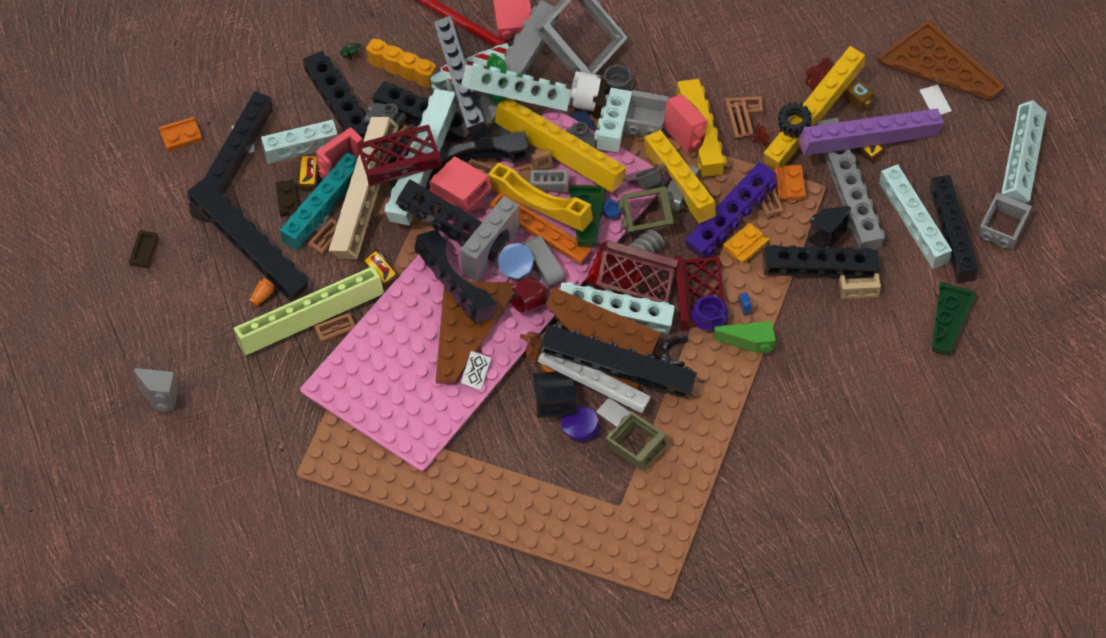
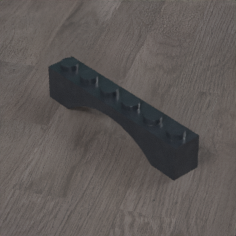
M525 131L442 147L439 152L442 167L432 169L428 180H431L454 156L464 162L479 158H497L511 163L530 160L529 143Z
M437 230L417 235L414 246L416 253L420 255L425 264L432 270L436 278L441 281L445 289L453 296L456 303L461 306L474 324L494 318L497 303L487 291L468 283L453 270L446 256V240Z

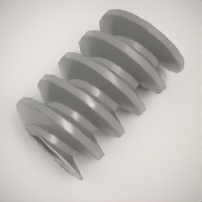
M647 229L644 234H641L629 246L655 253V251L660 250V246L663 247L665 245V241L656 231Z

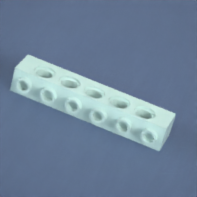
M475 62L473 66L466 64L461 83L462 87L567 111L572 90L566 88V84L556 82L555 85H552L550 80L539 78V81L533 80L534 77L523 74V77H518L517 73L507 70L506 73L500 72L501 69L490 66V69H485L483 64ZM486 74V80L482 82V77ZM502 78L503 83L499 86V80ZM519 82V88L515 90V85ZM535 86V87H536V90H535V92L532 94L531 90H532V88ZM552 90V95L548 98V92Z
M1034 100L1018 106L1001 193L1023 203L1030 202L1047 113Z
M897 164L882 170L879 184L932 269L949 263L952 249L899 165Z
M562 282L560 290L660 333L669 334L674 305H670L667 302H654L648 298H635L629 294H616L609 290L601 291L590 286H577L571 282ZM630 309H636L638 312H633ZM649 313H655L657 316H652Z

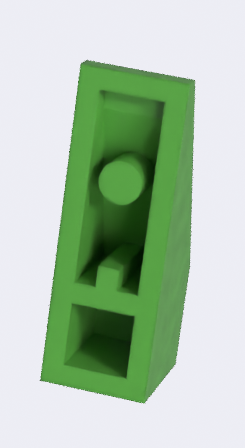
M772 321L716 326L714 328V340L755 353H768L775 349L776 340Z

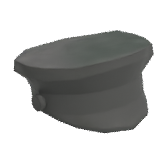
M622 65L608 67L601 76L602 80L607 81L605 94L609 95L611 88L632 91L635 84V79L631 75L630 70Z

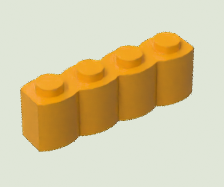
M372 39L366 47L368 63L375 67L384 68L391 74H399L405 80L415 81L422 87L431 88L430 78L433 74H436V65L427 59H420L413 53L404 52L399 47L387 45L382 40Z

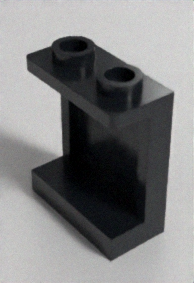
M558 371L533 373L537 418L577 415L576 396L572 378Z

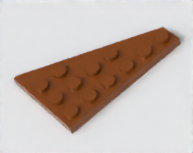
M929 20L925 21L877 57V62L988 100L994 99L1005 88L1004 85Z
M467 281L477 288L487 291L497 303L494 318L475 324L444 286L436 383H457L461 373L465 371L471 351L478 352L494 324H497L505 308L509 306L511 299L516 293L511 287L516 283Z
M553 287L546 304L549 311L556 316V319L568 331L580 332L585 337H596L604 343H615L620 348H630L637 351L638 354L651 355L660 335V332L555 287ZM605 373L635 389L639 386L638 383Z

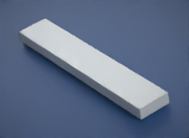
M541 353L538 358V362L640 413H643L650 401L651 396L598 370L545 353Z

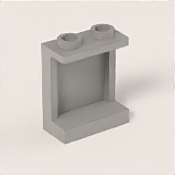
M633 90L628 115L625 119L624 134L645 137L656 131H662L666 102L669 97Z

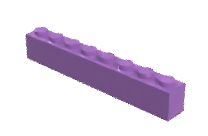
M938 108L810 126L803 128L798 142L804 156L935 137L939 135L944 121Z

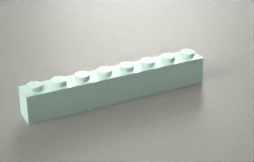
M435 89L433 95L429 97L428 107L423 112L420 126L429 124L437 150L440 152L459 101L456 92ZM427 131L419 133L417 137L425 140L428 133ZM414 141L410 147L418 150L422 144ZM425 146L422 152L427 154L433 152V149ZM409 151L408 156L405 158H412L415 154ZM432 170L397 179L396 186L391 190V198L385 205V213L390 222L405 225L411 224L414 215L408 211H403L395 203L409 179L425 188Z

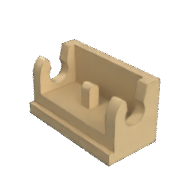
M874 273L873 278L845 279L844 275H840L841 299L879 297L881 289L879 274Z

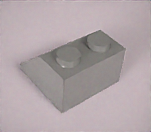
M135 368L134 373L139 391L150 405L160 412H174L178 394L174 372Z

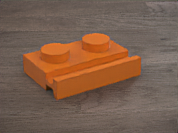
M194 117L159 127L167 152L203 141Z
M788 165L779 168L775 166L774 172L777 174L776 188L779 200H805L806 193L802 165Z

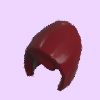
M527 276L511 287L519 297L511 300L510 303L518 312L522 314L530 313L544 307L551 292L541 282L531 276Z

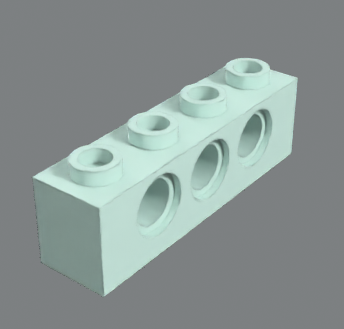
M611 88L609 95H605L604 105L606 106H603L601 110V117L603 118H599L597 129L600 130H596L594 141H597L596 149L619 152L632 91Z
M329 120L262 136L261 139L267 164L299 157L300 155L315 153L318 149L336 138L338 134L334 121Z

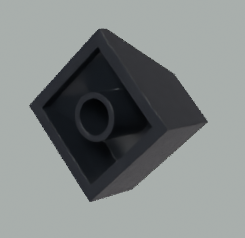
M851 207L822 209L818 215L814 214L810 220L811 228L808 231V234H810L809 243L817 248L833 247L848 229Z

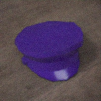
M704 296L698 301L696 300L692 309V320L699 329L714 331L716 326H723L728 320L726 304L716 296Z
M577 406V415L562 417V432L574 441L583 443L584 441L593 440L600 432L597 415L594 410L588 407Z

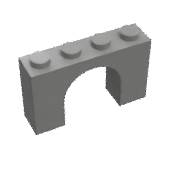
M503 196L460 249L462 275L473 281H479L488 270L490 248L500 233L508 237L506 241L510 243L520 230L519 204Z

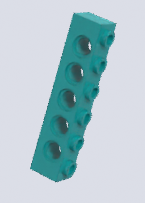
M347 152L280 229L282 243L296 251L347 193L357 163V157Z

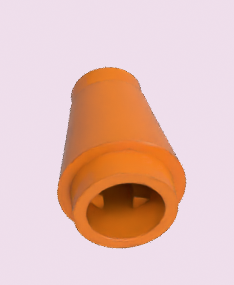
M263 278L256 285L249 302L258 307L274 293L275 286L269 280Z

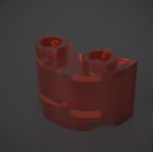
M825 57L816 67L812 66L807 70L805 84L814 91L835 64Z

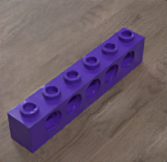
M759 161L715 208L716 216L700 223L685 239L687 248L700 258L710 257L715 252L716 247L726 241L728 234L739 227L742 219L748 217L752 213L753 208L757 204L762 203L765 195L776 188L777 174ZM744 197L749 198L748 200H742ZM732 210L737 211L736 213H729ZM719 223L725 224L723 226H717ZM707 236H711V237H712L711 239H708V240H707V239H704V238L707 237Z

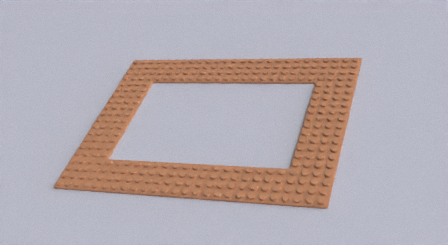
M524 101L521 104L540 116L549 108ZM567 108V111L560 110L566 115H571L573 113L579 112L570 108ZM589 115L595 129L600 130L597 129L599 118ZM623 132L620 147L653 167L658 165L654 164L645 152L644 137L624 134ZM487 135L480 139H488L490 138V135ZM667 138L687 164L698 168L699 150L687 153L676 140ZM454 142L450 144V146L458 145ZM725 156L727 165L724 167L723 174L701 177L699 174L698 180L714 199L715 208L756 166L755 164ZM497 158L474 159L493 167L502 161V159ZM661 168L662 172L669 175L663 168ZM669 175L670 181H669L668 184L666 185V188H668L669 184H670L671 181H672V178H671L670 175ZM804 179L805 200H781L784 214L780 215L778 213L774 217L771 215L768 219H766L760 204H757L753 208L752 213L742 219L739 227L728 234L726 242L747 224L751 223L763 233L765 238H769V244L766 246L788 247L794 245L804 247L809 236L808 231L811 228L810 220L818 212L826 187ZM769 191V192H768V195H769V197H770V199H771V202H772L774 208L777 209V206H776V204H775V202H774V200H773V197H772V195H771V193H770V191ZM658 196L653 201L659 203ZM748 197L742 198V200H748V199H749ZM764 198V201H765V203H766V206H767L768 210L770 211V208H769V206H768V204H767V202H766V199ZM685 201L681 210L690 212ZM732 210L729 213H736L737 211ZM418 220L413 223L393 266L399 275L419 255L414 249L417 235L435 230L430 224H424ZM764 248L751 258L750 263L747 261L743 265L740 264L738 259L736 260L727 251L722 249L720 265L724 300L728 311L727 325L772 321L774 328L793 276L763 275L762 255ZM711 278L709 285L714 288L718 282ZM391 283L387 288L383 287L384 293L393 283ZM708 289L706 290L704 296H706L710 292ZM745 292L750 297L752 307L750 315L746 316L743 315L738 302V295ZM697 326L691 327L688 342L685 343L678 360L683 361L686 367L697 372L691 394L688 399L665 393L653 426L667 435L669 446L644 472L637 467L635 468L624 499L619 506L443 449L425 471L420 472L327 410L297 471V476L300 479L664 600H670L764 353H755L714 340V331L702 330ZM649 436L647 438L645 446L652 440V438H650Z

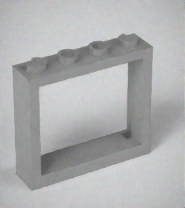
M560 0L534 30L574 76L576 71L596 74L628 37L624 34L622 28L613 21L612 16L601 7L598 0H578L612 40L587 68L550 25L554 18L571 1Z

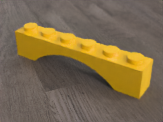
M699 79L678 81L677 96L683 94L707 119L704 142L698 151L697 165L700 168L701 177L721 175L727 162L725 155L721 153V141L717 140L718 131L713 126V114L709 113L708 99L705 100L704 97L705 88L701 86Z
M659 130L645 136V152L654 164H664L663 169L676 183L690 212L700 224L715 217L714 199L663 132Z
M498 162L487 174L491 184L490 190L497 193L502 192L513 200L583 232L593 220L591 204L576 197L560 198L547 194L528 183L514 169Z

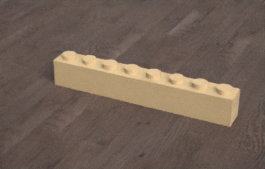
M371 117L363 142L397 133L399 125L390 117ZM385 142L381 147L389 150L392 144ZM366 147L362 150L370 155L374 148ZM377 151L374 157L382 160L385 153ZM360 154L329 251L338 259L358 258L381 183L373 186L368 185ZM371 161L368 169L377 167L378 163Z

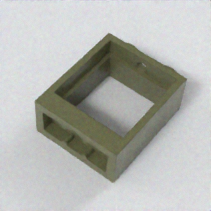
M666 186L623 194L620 196V200H618L619 211H623L624 216L621 219L622 227L624 230H627V234L671 226L674 223ZM657 194L662 221L633 226L628 199Z
M632 411L627 416H624L618 426L611 430L605 438L610 450L643 472L669 446L667 435ZM634 428L652 438L637 456L620 445L622 440Z

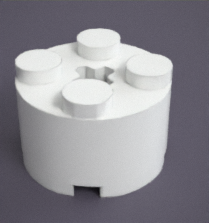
M576 71L568 106L593 112L601 76Z

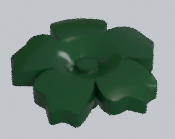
M350 43L341 49L340 54L344 58L348 57L349 54L354 56L361 45L359 43Z

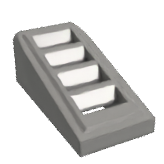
M531 170L530 184L538 189L568 192V170Z

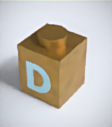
M858 79L846 89L845 100L861 113L864 109H869L873 105L875 92Z

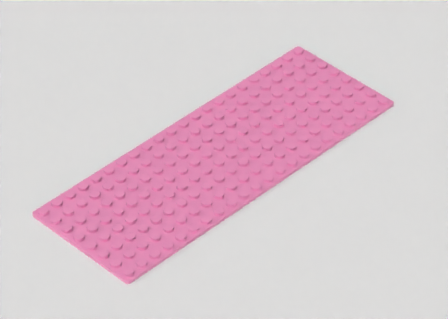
M550 107L541 116L563 130L572 129L574 124L578 122L560 110ZM590 129V133L595 135V131ZM529 143L531 157L532 154H535L534 150L538 148ZM622 147L619 148L618 153L597 149L626 166L625 176L637 171L653 168L652 165ZM532 157L530 160L516 163L502 160L500 163L514 169L532 163ZM552 157L553 168L548 170H568L569 184L598 185ZM662 172L665 184L662 187H665L670 181V177ZM634 180L623 181V185L613 192L606 189L604 204L608 198L618 202L623 194L644 190ZM569 186L568 192L543 189L545 193L552 196L570 198ZM489 189L481 197L484 208L467 213L483 222L492 211L490 203L499 193ZM657 194L628 199L633 224L657 197ZM525 206L576 238L575 228ZM602 211L597 247H590L592 253L581 265L547 245L565 276L564 280L547 287L550 292H552L553 287L560 289L562 282H571L577 286H581L585 282L601 244L607 240L618 243L627 232L622 227L621 219L624 218L623 212L619 218L610 220L603 215ZM451 220L448 221V223L454 224L453 221H451ZM520 228L510 243L505 242L493 262L488 260V270L479 281L517 283L525 277L531 276L545 285L533 266L531 272L525 277L513 279L504 276L498 264L499 254L506 245L522 244L535 237ZM463 230L465 233L471 234L468 230ZM439 231L446 240V256L453 270L465 281H473L462 275L460 249L464 245L457 240L450 239L447 234ZM418 255L302 385L300 391L330 413L420 472H423L526 352L528 341L521 339L520 334L536 332L540 335L555 315L549 311L546 305L539 310L522 314L510 303L505 308L497 324H494L488 337L482 342V346L477 352L491 358L481 390L461 383L464 372L461 373L456 384L436 383L444 285L436 278L420 255ZM515 293L511 300H515L519 295Z

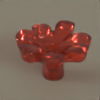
M759 123L756 124V134L750 136L752 143L760 141L765 146L769 145L768 139L770 137L765 133V126L761 127Z

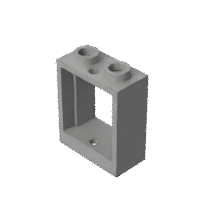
M996 193L980 226L978 237L998 244L1002 248L1013 250L1029 218L1032 206ZM996 210L1021 220L1013 237L988 227Z

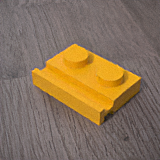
M749 223L725 242L723 249L733 258L738 259L740 264L743 265L769 244V238H765L762 232Z

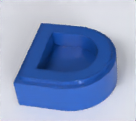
M608 198L603 205V215L607 219H617L623 212L619 211L618 202Z
M746 292L738 295V302L743 315H750L752 308L750 297Z

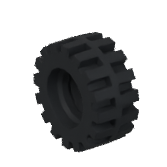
M791 102L787 103V106L784 105L778 114L780 131L784 132L785 136L789 134L791 138L793 136L799 138L803 128L811 126V112L808 110V107L806 105L803 107V103L798 105L797 102H794V104H791ZM792 115H797L803 120L801 123L793 125L788 123L787 119Z

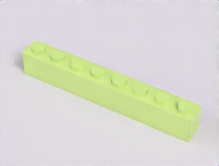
M372 266L234 327L238 345L246 356L384 294L380 276Z

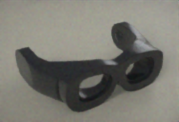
M676 336L664 340L662 361H671L679 367L685 366L683 361L670 360L667 354L674 345L687 343L688 337Z

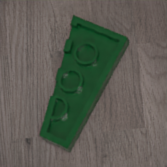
M568 184L570 198L576 197L591 204L593 220L583 232L575 229L578 247H597L606 189L600 185Z
M940 282L932 351L951 356L976 298V291Z

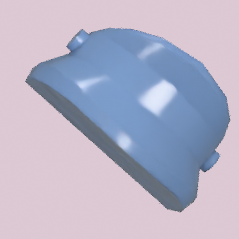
M521 243L506 245L498 257V264L502 274L513 279H520L528 275L534 263L532 251Z

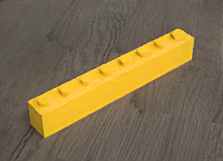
M849 46L803 103V107L806 105L811 112V126H816V122L822 120L865 66V54ZM794 115L788 123L793 125L799 124L803 119L800 116ZM780 132L764 152V163L773 169L775 166H778V168L785 166L800 147L799 138L795 136L791 138L789 134L785 136L784 132Z
M506 98L497 105L494 120L496 124L511 133L525 131L528 143L538 149L542 148L543 151L549 150L553 158L610 192L623 185L626 166L511 98Z

